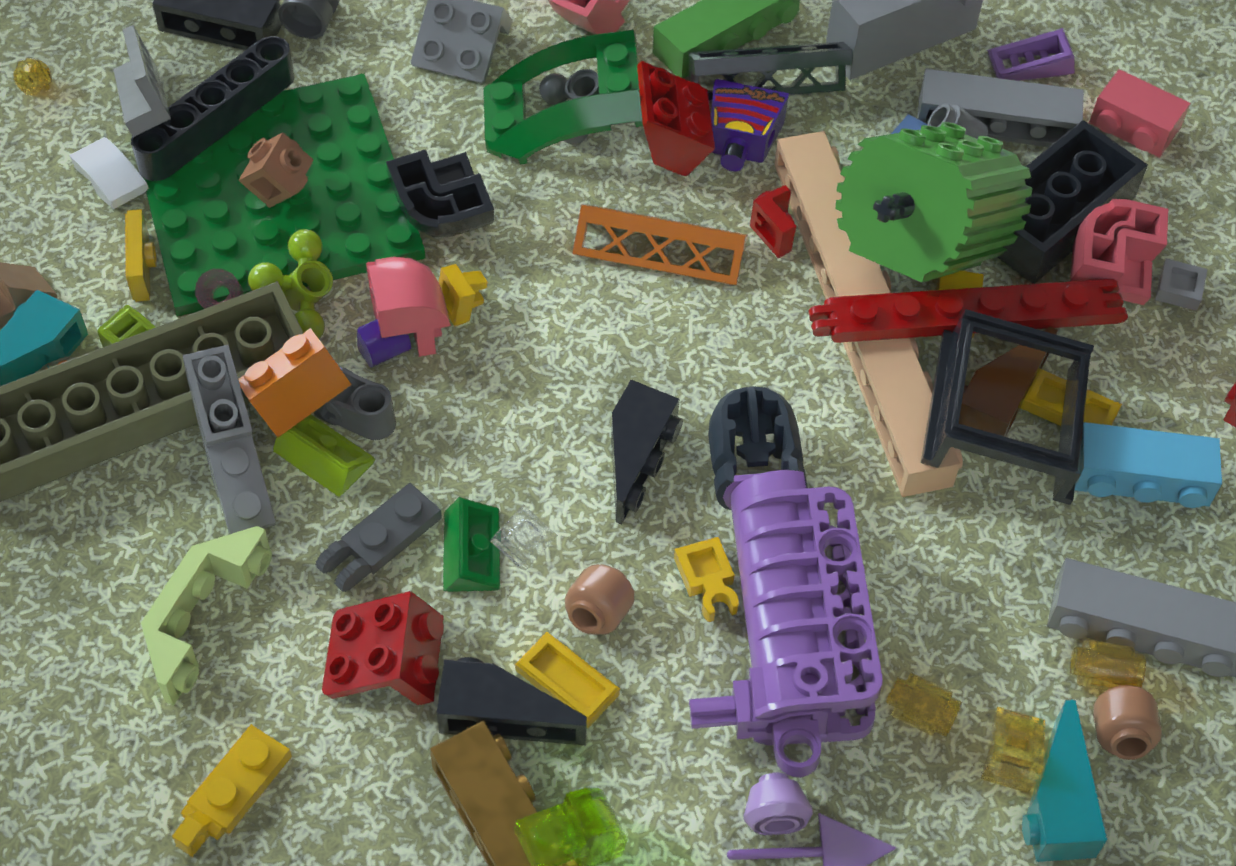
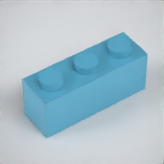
M1084 422L1078 466L1081 476L1075 483V490L1089 492L1096 497L1117 495L1134 497L1137 501L1145 503L1159 500L1180 503L1187 508L1210 507L1222 485L1220 438Z

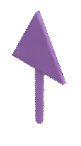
M818 813L820 847L729 850L727 858L730 860L822 857L823 866H867L897 847Z

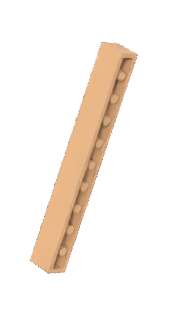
M825 131L778 139L774 165L782 186L787 185L791 190L789 204L825 298L891 293V281L888 272L881 270L878 263L850 252L851 242L848 235L838 227L837 219L842 218V212L836 210L835 206L836 200H840L842 194L836 190L837 184L844 182L845 177L840 175L838 150L835 146H830ZM914 338L843 342L901 496L906 497L953 487L958 470L963 465L960 449L950 447L938 468L921 463L933 384L929 373L922 371L918 361L919 351L916 340Z

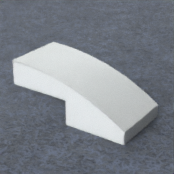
M106 137L69 155L77 171L91 181L96 194L113 209L145 193L149 189L146 181L132 163Z

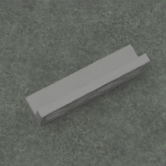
M134 25L123 29L130 61L113 70L124 122L134 137L171 119L157 65Z

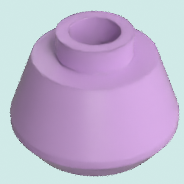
M769 773L761 776L759 783L751 787L744 811V822L755 833L761 835L790 834L803 829L813 815V809L797 781L789 779L788 775L784 773Z

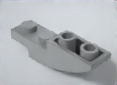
M229 345L183 355L216 494L220 500L228 533L232 534L255 526L263 529L275 526V517L253 442L252 428Z

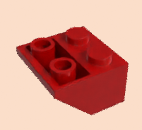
M641 60L637 65L642 120L653 164L682 176H688L715 149L708 91L696 82H690L668 72L664 68L653 66Z

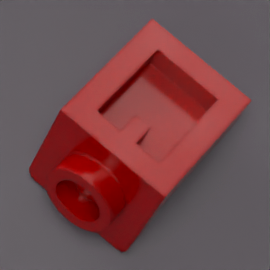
M783 185L773 191H765L753 200L749 225L777 258L792 252L796 231L795 222L788 213L791 190L787 185Z

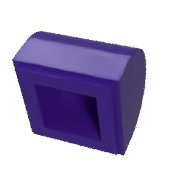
M377 319L357 329V348L370 368L411 350V341L408 334L381 338Z

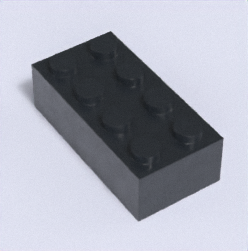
M1082 120L1026 166L1029 168L1031 178L1025 179V184L1032 187V195L1025 198V203L1031 205L1029 214L1022 215L1021 220L1026 221L1024 228L1013 233L1018 236L1015 243L1003 246L1002 248L1007 249V251L997 258L1032 284H1035L1072 252L1079 226L1096 207L1108 204L1112 199L1133 200L1136 197L1148 164Z

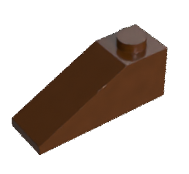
M1051 326L1043 330L1055 335L1058 333V329ZM1018 345L977 369L969 385H964L959 424L1006 437L1021 409L1031 384L1039 369L1043 368L1050 353Z

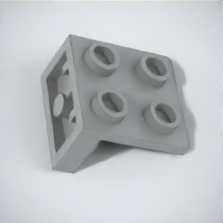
M428 0L411 58V64L417 68L477 83H484L499 32L509 34L513 20L503 7L474 0Z

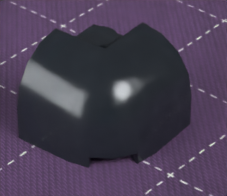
M425 149L386 161L387 174L399 206L416 230L434 238L451 237L493 224L494 207L481 174H474L466 152L431 163Z

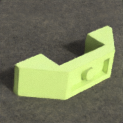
M255 526L191 546L142 620L141 626L156 680L166 703L174 706L182 692L188 693L193 688L199 675V665L192 645L179 640L189 626L191 611L199 599L205 600L214 587L215 575L248 589L256 575L262 576L266 572L271 562L272 551L270 550L265 529Z

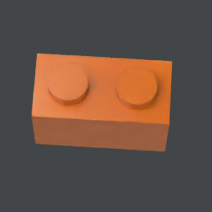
M311 328L303 334L291 337L279 351L266 360L253 364L248 368L245 375L238 379L240 388L277 438L352 385Z

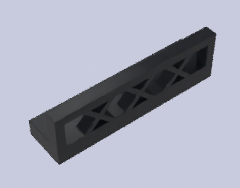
M844 42L688 52L690 82L699 84V76L721 74L725 77L723 80L737 83L734 78L738 73L761 72L763 76L756 82L755 87L789 93V95L846 91V65H852V49ZM836 66V81L819 82L811 75V72L817 67ZM799 69L802 72L789 85H781L772 77L777 70ZM807 77L813 82L801 84ZM770 80L774 86H764V84ZM707 90L708 99L712 100L713 90Z

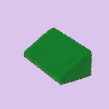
M459 497L444 512L443 591H498L500 589L499 508Z

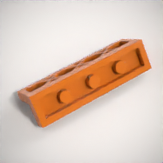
M581 204L572 254L737 285L748 235ZM588 223L604 226L614 241L601 250L584 247ZM613 228L628 231L618 237ZM634 232L644 233L654 247L652 251L641 258L631 256L621 242ZM653 235L669 239L659 245ZM675 240L686 241L695 254L694 258L682 266L672 264L662 250ZM694 243L710 247L700 253ZM617 245L623 254L607 251ZM717 247L734 250L730 275L713 272L703 257ZM658 253L664 262L649 260V258ZM699 260V262L705 270L691 268L689 266H691Z

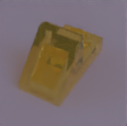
M997 706L992 721L990 747L981 773V780L1026 793L1030 792L1042 774L1044 767L1045 720Z

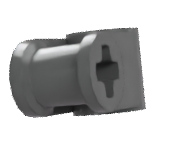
M339 366L352 385L317 409L313 414L329 424L343 427L366 439L382 440L389 437L395 430L396 417L391 393L388 388Z

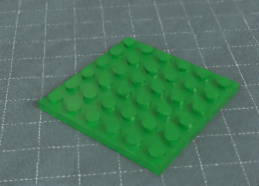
M365 73L284 90L170 177L160 181H149L143 178L149 187L146 190L177 317L201 311L251 292L248 277L252 268L257 264L264 262L272 263L281 270L283 275L289 276L298 267V261L294 260L290 255L288 242L296 231L302 229L312 230L320 237L323 247L316 261L323 263L330 270L333 280L367 273L366 263L374 262L376 259L388 257L412 258L416 261L426 259L420 233L411 225L402 212L387 174L386 161L393 160L394 157ZM283 132L290 139L296 141L301 149L313 159V162L305 174L308 177L305 186L296 195L269 208L238 180L250 162L247 155L251 148L262 138L268 141ZM302 281L303 285L307 287L308 285Z

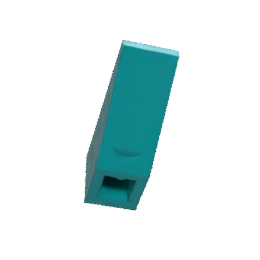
M36 290L25 303L20 304L13 317L0 331V386L56 366L62 360H67L88 335L80 309L39 290Z

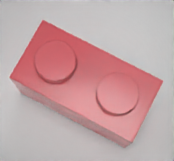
M1118 69L1097 97L1089 124L1160 158L1181 129L1190 102Z

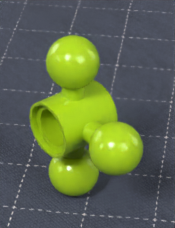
M302 229L296 231L288 242L289 253L294 260L298 261V267L288 276L283 275L281 270L272 263H260L250 271L248 283L251 290L254 291L278 281L291 309L298 311L294 315L303 333L311 328L318 339H320L325 330V323L323 317L315 311V304L330 292L333 286V277L330 270L323 263L316 261L323 247L320 237L312 230ZM302 281L310 287L311 291L305 288Z

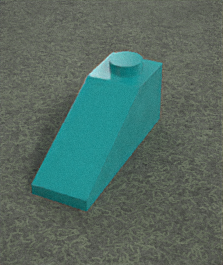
M1065 700L1055 720L1027 814H1024L1022 818L1023 838L1026 845H1033L1036 862L1093 859L1098 856L1107 842L1076 700Z

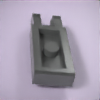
M409 482L342 536L341 540L334 541L326 550L324 549L320 556L317 557L315 566L323 574H327L349 556H354L356 559L351 561L346 568H343L335 579L336 586L342 592H346L370 573L374 575L442 518L441 509Z

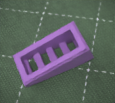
M1063 28L988 50V56L996 78L1022 81L1075 73L1074 55ZM1040 55L1041 59L1034 60L1033 56ZM1025 57L1027 63L1020 65L1018 58ZM1010 59L1012 67L1005 69L1002 60Z

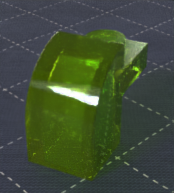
M582 788L568 792L563 803L516 820L514 831L531 866H558L571 860H575L578 866H598L622 856L627 843V836L604 791L599 788Z

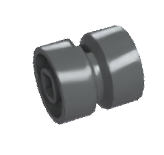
M284 0L278 11L279 20L284 28L295 36L318 39L324 35L340 0Z

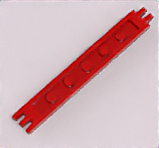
M1116 279L830 297L824 301V305H815L808 310L810 321L813 322L811 324L813 335L817 337L831 336L832 341L835 343L942 336L944 329L954 331L965 309L1034 329H1047L1050 326L1053 328L1120 324L1128 319L1126 308L1122 307L1124 304L1122 295L1117 293L1119 286Z

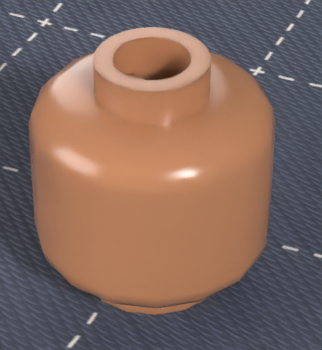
M604 564L591 565L582 571L569 588L565 596V608L571 623L581 632L607 635L617 629L630 611L635 601L634 590L630 581L620 570Z
M1118 685L1098 696L1093 705V717L1097 740L1105 751L1121 759L1135 760L1144 757L1157 746L1161 740L1162 726L1158 706L1151 693L1140 687Z

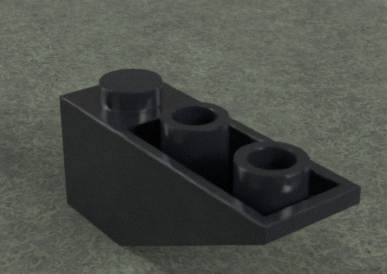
M630 380L612 412L611 423L615 521L621 525L629 511L636 513L640 508L646 493V487L643 486L648 476L654 478L657 476L665 457V453L662 450L667 442L673 444L676 441L683 424V419L678 417L679 398L634 380Z

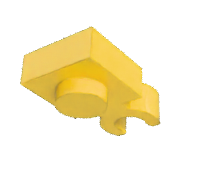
M719 537L676 548L674 550V560L689 597L703 594L702 614L708 622L714 621L715 609L713 604L716 602L725 603L729 608L730 614L732 616L736 615L739 599L736 592L728 587L733 585L735 575Z

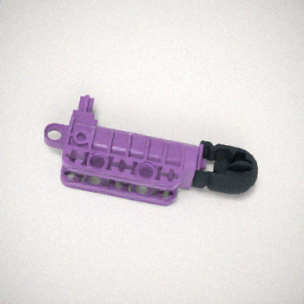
M743 387L730 391L719 400L709 421L708 437L712 469L715 474L716 498L719 505L725 509L732 510L752 668H749L748 680L733 681L732 696L689 699L690 721L692 729L735 725L737 739L754 737L755 742L769 746L773 745L775 760L782 772L791 777L801 778L810 775L816 770L820 762L821 742L858 740L866 737L871 732L875 721V701L878 699L882 687V672L851 497L844 490L837 487L808 488L803 466L804 460L799 428L791 405L781 394L769 388ZM767 434H774L773 443L767 442ZM735 436L742 437L743 444L736 446V453L746 460L748 468L768 466V458L773 454L774 458L781 459V470L760 474L737 475ZM825 503H833L834 508L838 509L837 528L829 525V516L827 511L824 510ZM829 545L833 547L831 559L824 553V549ZM840 580L846 589L842 594L835 595L837 594ZM846 630L845 647L841 645L837 638L839 633ZM852 664H854L860 674L855 680L851 681L853 674ZM846 709H855L857 714L865 715L860 718L858 726H851L849 719L840 718V716L846 714ZM806 743L812 750L811 758L801 763L789 760L784 753V748L787 744Z

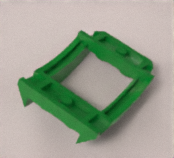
M634 29L583 36L552 45L523 59L501 74L492 83L483 87L484 131L487 152L499 158H502V154L519 159L520 165L528 164L529 156L567 139L611 131V125L635 122L636 127H643L637 71V41ZM597 58L599 94L571 99L526 118V82L556 67Z

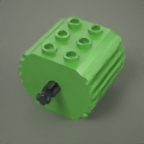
M942 122L939 127L922 125L919 130L903 128L900 130V133L864 138L858 144L864 148L851 152L848 160L853 161L851 166L843 167L840 175L845 177V180L837 184L836 190L842 194L841 199L836 200L835 206L836 210L842 212V218L837 219L838 227L848 235L851 242L850 252L921 283L977 267L982 264V261L1001 256L1006 252L1007 249L1002 247L1014 244L1018 238L1017 235L1013 234L1014 231L1024 228L1026 221L1021 220L1022 215L1029 214L1031 206L1025 203V198L1032 195V187L1025 184V179L1031 178L1029 168L1021 165L1017 154L1002 149L1003 142L986 136H979L978 139L965 134L966 128L949 122Z

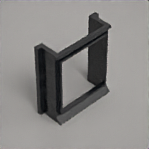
M965 309L954 331L944 329L941 336L921 463L938 468L950 447L1055 476L1053 501L1071 505L1074 499L1075 483L1081 476L1078 466L1090 357L1094 345ZM973 332L1074 360L1067 373L1058 452L959 424Z

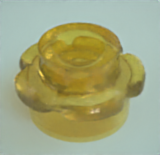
M27 57L25 60H20L13 72L15 84L27 95L34 96L42 90L48 91L50 89L49 84L52 82L50 69L44 62L36 58Z

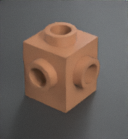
M282 132L268 141L262 138L251 148L247 155L250 162L238 181L270 208L296 195L308 181V177L305 174L311 166L313 159L301 149L296 141L290 139Z

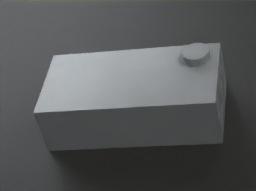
M833 0L826 43L844 42L852 49V65H846V77L852 80L975 30L983 0Z

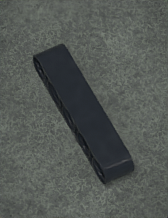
M275 36L259 40L170 105L168 110L171 119L134 137L132 136L131 145L140 175L149 181H160L170 177L293 83L295 77L289 43L285 39Z

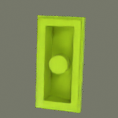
M312 414L280 437H276L273 452L338 497L344 494L376 460L372 455Z

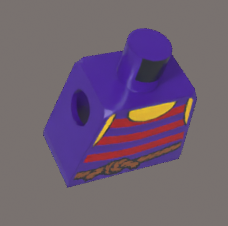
M720 79L714 80L711 122L715 149L711 153L721 155L720 164L723 168L736 172L743 169L745 160L758 163L765 161L784 125L789 93Z

